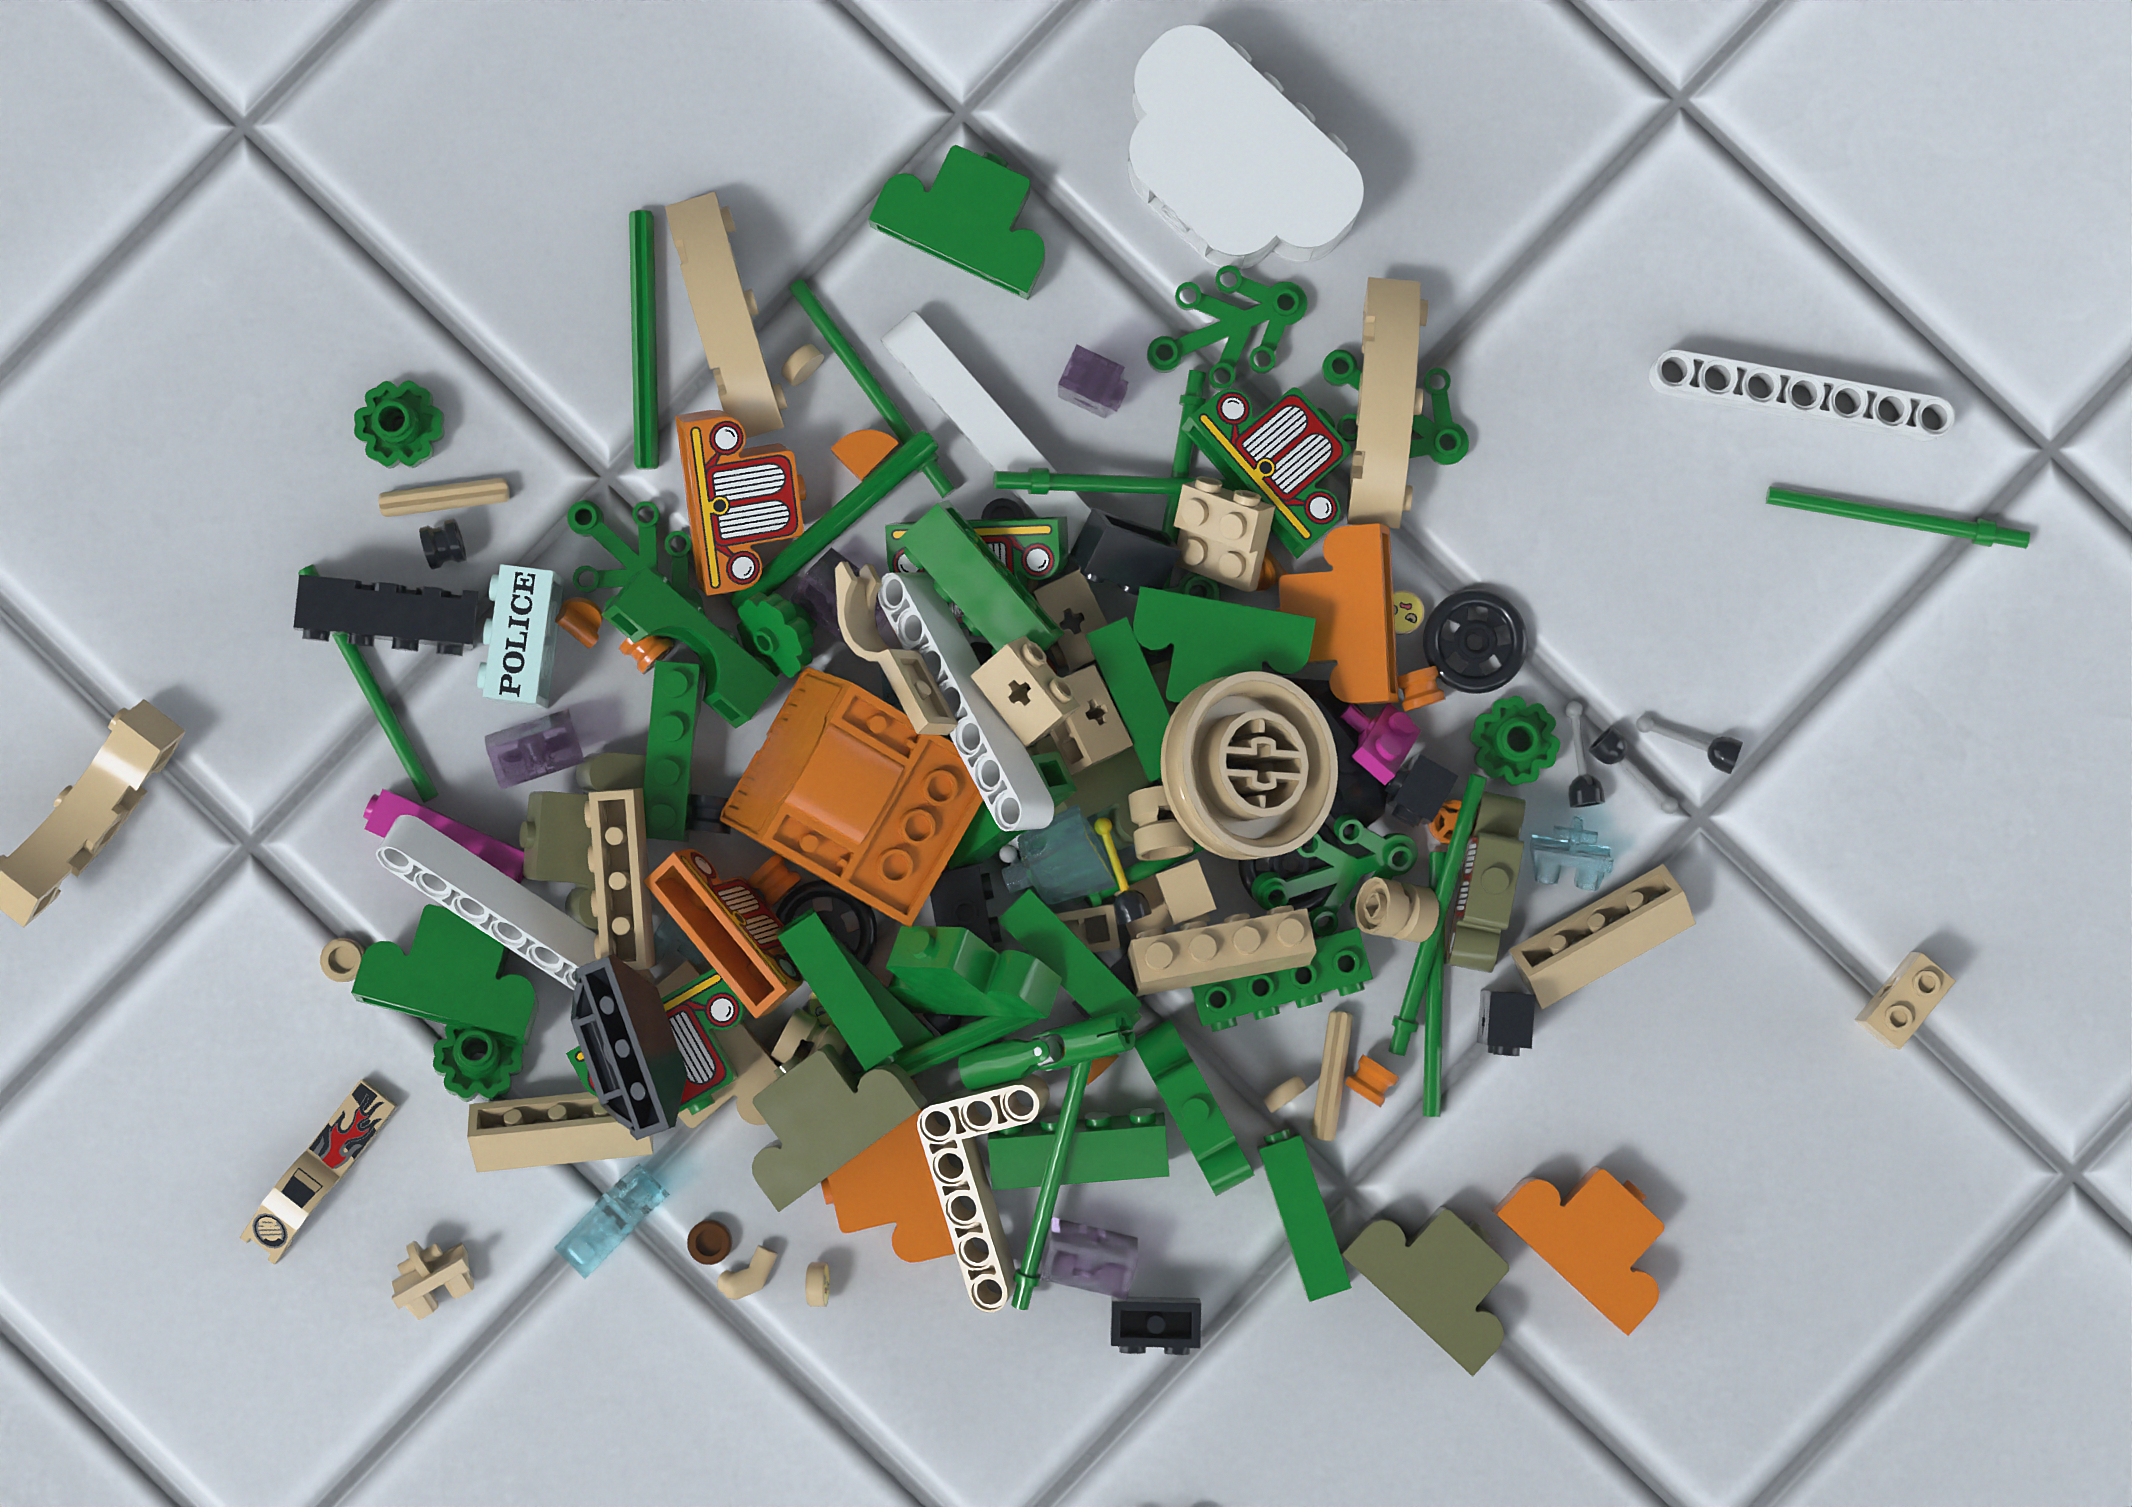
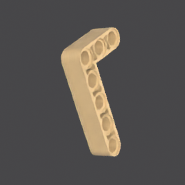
M1034 1074L974 1091L963 1089L940 1095L920 1113L917 1121L918 1131L969 1297L973 1305L984 1312L1000 1310L1013 1295L1017 1282L1013 1280L1016 1269L975 1136L1026 1124L1039 1114L1048 1103L1050 1093L1046 1082L1040 1076ZM1017 1090L1028 1092L1034 1100V1107L1022 1105L1017 1098ZM975 1101L987 1103L992 1110V1117L982 1116L975 1107ZM934 1111L945 1113L950 1119L951 1127H943L938 1124L934 1117ZM947 1153L959 1156L963 1162L964 1169H957L950 1165L947 1160ZM960 1195L973 1199L977 1211L966 1209L960 1202ZM973 1237L981 1238L987 1242L989 1252L979 1251L973 1244ZM985 1279L996 1281L1002 1288V1294L991 1292L986 1286Z

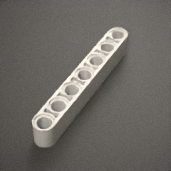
M915 311L908 314L880 339L892 356L994 472H1028L1029 468H1048L1049 473H1057ZM1010 489L1034 517L1067 516L1069 557L1078 565L1070 552L1091 512L1074 491H1049L1047 495L1028 494V490Z
M1669 350L1664 352L1651 365L1649 370L1651 386L1657 392L1664 395L1927 442L1937 439L1947 433L1953 427L1955 421V411L1952 405L1940 397L1689 351ZM1672 362L1680 368L1682 373L1680 382L1672 383L1663 377L1661 372L1663 363ZM1715 370L1723 376L1725 384L1723 390H1713L1707 386L1705 382L1706 371ZM1750 378H1759L1765 382L1767 386L1766 398H1757L1750 393L1748 389ZM1793 386H1802L1808 390L1810 394L1808 406H1800L1793 401L1791 395ZM1837 393L1846 394L1851 398L1853 402L1851 414L1841 413L1836 408L1835 397ZM1880 401L1889 402L1895 407L1896 418L1894 422L1885 421L1880 417L1878 412ZM1924 409H1930L1938 415L1939 426L1937 430H1931L1923 424L1922 412Z
M926 572L887 573L881 579L882 585L878 592L880 605L904 650L920 652L959 725L949 735L996 824L1004 831L1044 829L1049 826L1054 815L1052 797L1023 743L971 678V675L981 665L947 602L934 589V578Z
M400 815L397 817L377 849V859L387 870L572 990H575L577 983L575 980L576 968L596 961L594 941L597 934L421 819L411 815ZM649 969L635 970L650 983L654 984L655 978Z

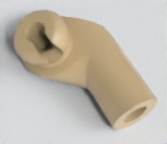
M758 1245L747 1269L738 1272L726 1270L719 1275L717 1280L718 1290L724 1293L728 1299L734 1300L762 1290L778 1253Z

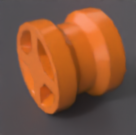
M651 636L637 643H633L627 637L619 646V650L624 655L632 656L637 661V669L642 674H646L655 667V661H662L670 653L675 644L669 638H662L661 636Z
M1436 666L1398 676V688L1402 690L1404 700L1401 703L1404 712L1446 700L1444 691L1439 689L1436 683L1438 676Z
M1454 799L1444 801L1434 821L1428 824L1430 833L1439 842L1450 843L1462 801Z
M776 853L746 882L753 889H759L765 895L764 901L771 908L786 896L802 880V877L796 871H789L784 865V858Z
M1362 1054L1358 1060L1359 1069L1355 1075L1348 1076L1344 1084L1381 1108L1385 1102L1384 1094L1390 1086H1395L1399 1077Z

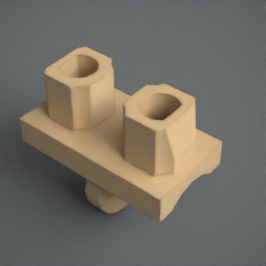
M417 1241L409 1243L406 1249L410 1258L397 1265L402 1276L392 1281L395 1292L392 1295V1300L398 1309L406 1306L418 1320H421L438 1308V1300L432 1293V1290L445 1284L454 1299L471 1292L474 1289V1280L469 1269L468 1252L463 1244L459 1243L442 1253L437 1243L425 1250L422 1249Z

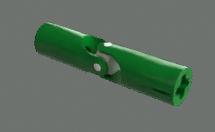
M1118 1011L1039 1032L1032 1037L1034 1041L1014 1038L980 1047L959 1056L958 1068L960 1077L967 1089L974 1091L1024 1078L1038 1069L1051 1071L1123 1053L1133 1049L1135 1033L1134 1031L1124 1034L1120 1033L1134 1028L1129 1016L1123 1011ZM1057 1034L1062 1037L1065 1044V1054L1062 1059V1044L1053 1037Z

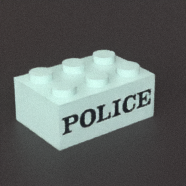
M500 564L499 575H492L489 599L495 601L493 618L486 619L483 633V643L489 645L487 662L480 663L477 677V687L483 689L482 697L498 703L548 709L559 625L555 622V618L562 605L565 579L556 572Z

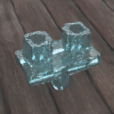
M1573 815L1570 827L1554 825L1552 838L1532 835L1530 852L1533 861L1534 879L1539 883L1558 884L1561 865L1575 867V887L1598 891L1605 872H1612L1614 860L1610 857L1611 849L1609 846L1596 845L1598 832L1583 830V817Z

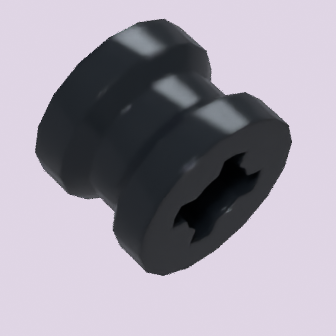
M454 518L446 520L441 527L432 528L424 526L419 529L423 551L432 570L441 568L446 561L453 560L457 563L466 561L467 557L463 538Z
M691 794L690 804L694 809L693 817L688 820L687 829L730 834L731 827L720 821L721 812L729 798Z

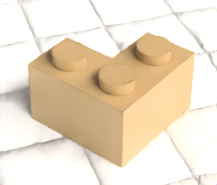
M1198 859L1158 873L1129 886V889H1134L1144 894L1149 902L1152 914L1125 923L1131 940L1137 939V934L1147 930L1161 929L1163 934H1167L1165 928L1178 923L1185 925L1197 921H1211L1208 912L1217 908ZM1121 891L1114 893L1115 899Z

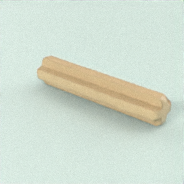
M494 478L383 492L379 494V509L383 516L392 517L503 503L509 500V486L504 478Z
M1333 1010L1328 1016L1311 1131L1312 1137L1317 1140L1333 1141L1336 1136L1353 1016L1349 1012Z

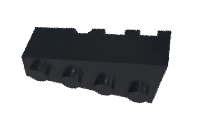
M299 575L293 628L297 631H303L302 639L329 642L330 634L348 636L347 644L374 647V639L392 641L391 649L418 652L419 644L437 646L436 654L463 656V649L472 650L479 591L463 590L462 595L451 594V591L437 587L423 586L416 587V590L407 589V586L394 583L371 582V585H365L359 580Z

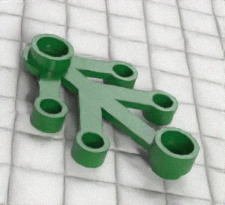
M1223 266L1218 270L1215 278L1216 287L1220 292L1225 294L1237 292L1261 303L1248 310H1242L1201 293L1200 288L1192 282L1182 283L1175 293V302L1179 308L1186 311L1194 309L1221 321L1178 339H1173L1169 336L1157 337L1150 343L1147 350V361L1150 367L1159 373L1172 372L1179 366L1182 356L1228 338L1220 360L1211 368L1208 378L1210 385L1214 389L1219 391L1229 389L1234 383V369L1251 328L1269 321L1261 345L1254 348L1250 354L1249 365L1258 374L1270 372L1275 365V351L1285 326L1299 322L1307 309L1306 294L1297 284L1279 282L1270 288L1243 277L1234 266ZM1229 272L1235 275L1237 282L1234 286L1226 287L1221 283L1220 277L1224 273ZM1185 289H1190L1195 292L1197 298L1193 303L1186 304L1180 299V293ZM1282 296H1289L1292 298L1294 306L1290 310H1282L1278 306L1277 300ZM1161 346L1170 347L1173 351L1172 358L1167 361L1160 360L1156 354L1157 349ZM1260 352L1268 354L1270 364L1267 367L1257 366L1254 362L1256 354ZM1224 369L1230 374L1229 382L1226 384L1217 383L1213 376L1217 370Z
M1346 350L1330 352L1322 364V375L1326 382L1336 387L1348 384L1359 392L1362 371L1357 368L1355 357ZM1337 359H1342L1347 362L1348 371L1344 374H1337L1332 368V363ZM1433 368L1424 377L1423 386L1425 391L1431 395L1434 422L1422 414L1421 416L1413 415L1412 430L1423 438L1411 441L1409 459L1429 456L1440 465H1453L1461 461L1466 455L1469 448V438L1462 426L1452 422L1447 393L1451 384V378L1448 372L1442 368ZM1432 375H1440L1444 378L1445 386L1442 389L1437 390L1430 386L1429 378ZM1346 414L1338 422L1337 432L1345 441L1357 440V433L1348 435L1342 428L1343 423L1347 420L1356 422L1357 414ZM1444 435L1453 437L1455 440L1454 449L1444 450L1439 443L1440 437Z
M582 500L570 507L567 514L570 528L580 536H592L627 568L596 570L591 566H581L573 574V583L578 590L584 593H591L598 588L623 587L631 576L645 566L650 570L658 571L656 525L660 521V511L655 504L649 501H642L633 509V519L638 525L639 555L604 524V514L595 503ZM645 507L654 510V518L648 523H643L639 520V512ZM582 510H589L592 513V520L587 525H579L577 522V515ZM673 531L665 539V549L672 556L671 588L684 599L696 602L703 609V600L700 594L689 586L688 555L692 550V540L685 532ZM676 537H683L686 540L687 545L682 552H674L671 549V542ZM586 571L592 572L594 574V583L589 587H582L579 583L580 575ZM612 596L607 600L605 604V609L615 598V596Z
M1345 814L1340 816L1334 824L1335 835L1343 843L1348 845L1359 843L1372 851L1371 853L1354 857L1321 839L1316 833L1309 847L1302 848L1300 846L1296 850L1303 857L1316 856L1331 864L1330 866L1285 880L1276 872L1262 873L1252 884V896L1263 909L1269 911L1276 907L1285 906L1291 897L1333 884L1321 905L1313 909L1309 915L1312 929L1320 936H1329L1336 931L1339 923L1336 914L1360 876L1374 872L1371 878L1379 877L1391 880L1393 876L1407 873L1417 861V846L1406 834L1390 833L1382 837L1364 827L1355 816ZM1347 825H1355L1352 833L1343 835V830ZM1402 850L1401 857L1392 862L1393 855L1397 851ZM1273 890H1280L1277 897L1268 900V896ZM1357 895L1353 897L1349 906L1350 912L1354 917ZM1329 916V921L1326 925L1318 926L1320 918Z

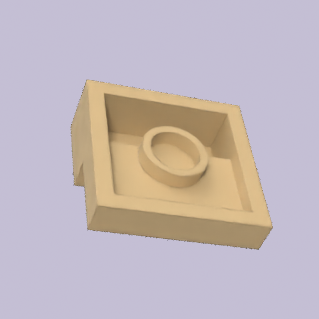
M1199 476L1196 481L1183 484L1174 526L1181 528L1177 546L1182 552L1175 566L1246 592L1256 590L1275 506L1260 501L1261 496L1257 493L1247 490H1236L1234 492L1222 488L1223 483L1211 477Z

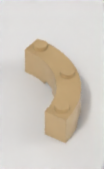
M716 192L665 206L673 242L681 260L680 268L710 370L714 369L713 373L723 411L735 418L743 426L746 439L784 428L780 410L787 409L788 406L781 383L772 385L752 316L758 315L759 310L753 290L744 291L728 234L736 231L729 206L720 208Z
M1368 277L1363 309L1362 353H1364V361L1359 382L1356 449L1353 448L1347 495V524L1381 523L1390 528L1400 529L1402 511L1410 512L1413 486L1406 485L1413 415L1421 416L1423 405V389L1416 388L1420 326H1426L1428 316V300L1420 299L1421 281Z
M145 699L130 710L125 707L122 708L113 717L108 726L111 730L110 735L74 787L69 785L63 789L54 801L53 806L56 807L55 810L8 857L4 854L0 856V910L23 928L59 896L61 892L59 887L70 873L78 877L107 845L148 792L141 787L147 777L154 772L158 774L163 770L182 739L185 730Z

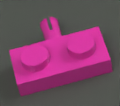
M1353 703L1349 704L1339 716L1359 733L1358 746L1351 757L1384 785L1397 774L1421 732V729L1413 723L1407 714L1400 712L1391 703H1387L1371 720L1358 710Z

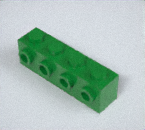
M949 500L939 502L899 538L906 546L903 551L909 561L918 569L925 568L935 579L933 587L936 592L948 603L955 602L964 613L962 620L969 630L976 636L980 637L983 635L994 647L991 650L993 656L1007 643L1024 636L1036 643L1043 652H1046L1065 634Z
M1352 928L1314 939L1316 953L1310 965L1190 987L1200 1025L1202 1027L1210 1025L1212 1032L1237 1026L1236 1017L1253 1013L1254 1019L1259 1020L1280 1014L1278 1005L1295 1001L1297 1008H1302L1323 1002L1321 993L1338 989L1339 996L1341 997L1365 990L1363 982L1373 979L1359 928Z
M1138 1108L1131 1110L1129 1115L1111 1116L1109 1112L1098 1111L1086 1114L1083 1119H1077L1060 1185L1169 1177L1164 1112L1155 1113V1110L1152 1108ZM1050 1115L1041 1118L1040 1122L1026 1123L988 1133L992 1190L1042 1186L1060 1115Z

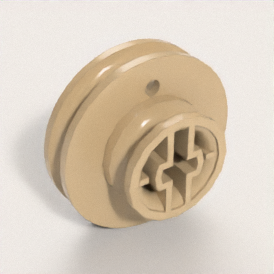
M1250 671L1207 681L1192 690L1180 702L1168 722L1163 737L1161 776L1170 808L1182 828L1193 840L1208 851L1219 856L1236 860H1251L1291 852L1305 844L1317 833L1327 818L1334 801L1338 781V761L1329 725L1309 695L1300 687L1281 676L1261 671ZM1227 766L1248 767L1249 770L1227 769Z

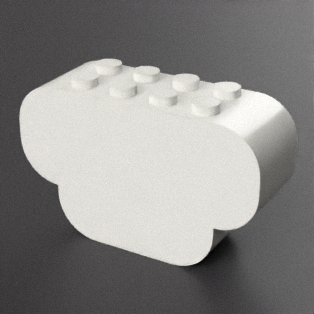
M1182 25L1168 30L1142 55L1134 75L1132 104L1138 124L1130 140L1128 175L1136 194L1206 261L1218 268L1231 265L1238 270L1248 269L1261 262L1271 251L1287 261L1296 263L1313 262L1325 257L1350 232L1364 196L1362 176L1355 163L1345 154L1348 151L1346 145L1333 133L1329 132L1325 135L1313 124L1316 121L1314 115L1300 102H1296L1293 105L1281 94L1284 88L1279 81L1266 71L1261 75L1249 64L1252 58L1248 52L1235 41L1229 45L1216 32L1199 25Z

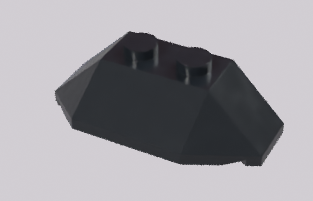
M1283 677L1309 695L1322 712L1331 730L1337 753L1338 781L1329 814L1335 821L1342 815L1350 814L1355 816L1364 827H1369L1385 813L1388 792L1384 791L1387 784H1382L1351 757L1358 746L1359 733L1339 717L1351 703L1343 702L1336 698L1331 691L1328 680ZM1354 704V706L1366 716V714L1361 710V708L1357 704ZM1347 825L1343 830L1345 834L1352 833L1355 825Z
M614 954L576 968L575 980L577 983L573 993L571 1023L600 1105L618 1123L629 1129L630 1134L636 1140L675 1127L688 1072L658 988Z

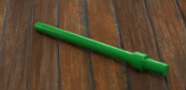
M803 278L794 282L789 287L793 296L901 443L905 445L916 435V432ZM934 452L916 468V471L918 473L923 472L943 499L954 492L956 487L938 464L939 456Z
M1029 468L1028 472L995 471L993 485L995 489L1028 490V494L1047 495L1049 491L1180 495L1182 485L1196 481L1197 478L1049 473L1048 468ZM1218 479L1223 483L1222 488L1236 491L1226 479Z
M1770 486L1766 495V504L1972 539V544L1991 547L1995 543L2026 549L2030 540L2029 531L1997 526L1996 521L1977 518L1976 522Z
M314 564L298 572L299 575L320 576ZM332 634L423 803H426L436 798L439 794L358 645L347 644L348 636Z
M1429 852L1428 888H1431L1434 893L1447 852ZM1445 923L1426 984L1423 1116L1440 1117Z

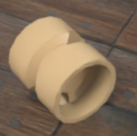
M1163 785L1144 788L1129 794L1128 802L1131 821L1139 825V828L1133 833L1136 858L1145 861L1165 860L1187 855L1194 850L1193 839L1182 828L1173 814Z
M1379 877L1370 878L1362 885L1355 903V918L1362 932L1388 938L1393 937L1409 942L1420 943L1426 941L1432 935L1439 917V902L1431 888L1410 883L1402 884L1398 881Z
M797 1007L783 1030L771 1058L784 1064L796 1055L799 1061L802 1062L825 1044H831L842 1058L848 1044L836 1027L832 1025L826 1028L820 1027L819 1018ZM804 1040L815 1043L811 1051L802 1045Z

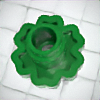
M409 380L403 382L399 387L389 381H384L377 388L368 390L365 394L367 407L358 409L354 414L356 424L354 434L357 439L367 443L365 448L366 455L389 469L395 468L400 462L409 468H416L422 461L431 459L434 454L432 443L440 441L445 435L443 426L445 416L440 409L432 406L433 395L427 389L419 387ZM404 418L403 426L399 430L394 431L395 422L398 419Z
M758 592L738 608V614L742 621L737 624V631L741 637L742 645L747 651L754 653L755 656L764 660L771 667L772 674L775 677L783 673L787 677L792 678L813 661L809 648L814 645L812 635L818 625V619L814 609L806 601L801 599L795 601L786 600L777 593H772L767 597L764 593Z
M1520 696L1494 701L1490 708V714H1481L1475 718L1474 729L1469 736L1470 742L1479 748L1474 756L1475 764L1480 769H1483V773L1487 778L1496 779L1503 776L1506 783L1510 786L1535 782L1539 777V768L1547 769L1552 767L1556 761V754L1560 749L1561 743L1559 739L1551 734L1556 726L1555 718L1547 713L1546 708L1540 703H1534L1527 707L1525 701ZM1511 733L1517 734L1521 738V746L1517 750H1512L1507 743V736Z
M446 1025L445 1035L447 1039L437 1041L433 1047L435 1056L433 1067L438 1075L444 1077L446 1091L464 1102L472 1101L478 1094L483 1100L491 1102L497 1099L499 1095L508 1093L512 1088L510 1076L518 1075L523 1070L522 1057L524 1050L522 1044L493 1037L491 1033L483 1029L465 1030ZM477 1053L485 1054L480 1060H471Z

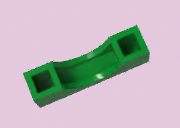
M646 566L631 576L601 614L633 643L651 636H669L688 645L696 653L704 669L705 690L702 701L735 729L751 720L780 682L772 674L771 667L764 660L748 654L738 645L737 638L730 631L715 626L705 617L704 610L696 602L681 597L671 588L670 581L663 574L650 570Z
M655 661L643 790L646 839L689 842L690 830L687 829V825L692 812L690 797L692 794L693 750L697 722L701 712L704 669L700 664Z

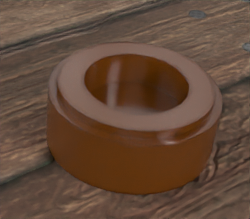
M713 1219L704 1220L696 1224L689 1232L687 1248L692 1258L697 1262L705 1265L717 1264L729 1254L732 1248V1235L728 1227L722 1222Z

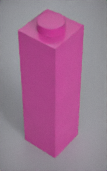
M382 789L379 796L374 794L369 800L363 818L368 820L364 828L365 830L385 838L397 817L400 815L415 816L521 884L524 878L522 873L524 850L391 790Z

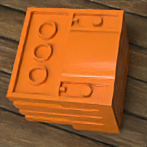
M807 667L800 674L766 733L768 737L760 751L757 750L724 806L720 821L870 907L911 927L981 805L983 798L953 742L941 735L917 734L908 716L853 682Z

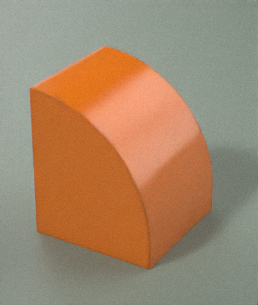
M859 430L844 436L830 449L862 482L901 447L895 438L884 432Z

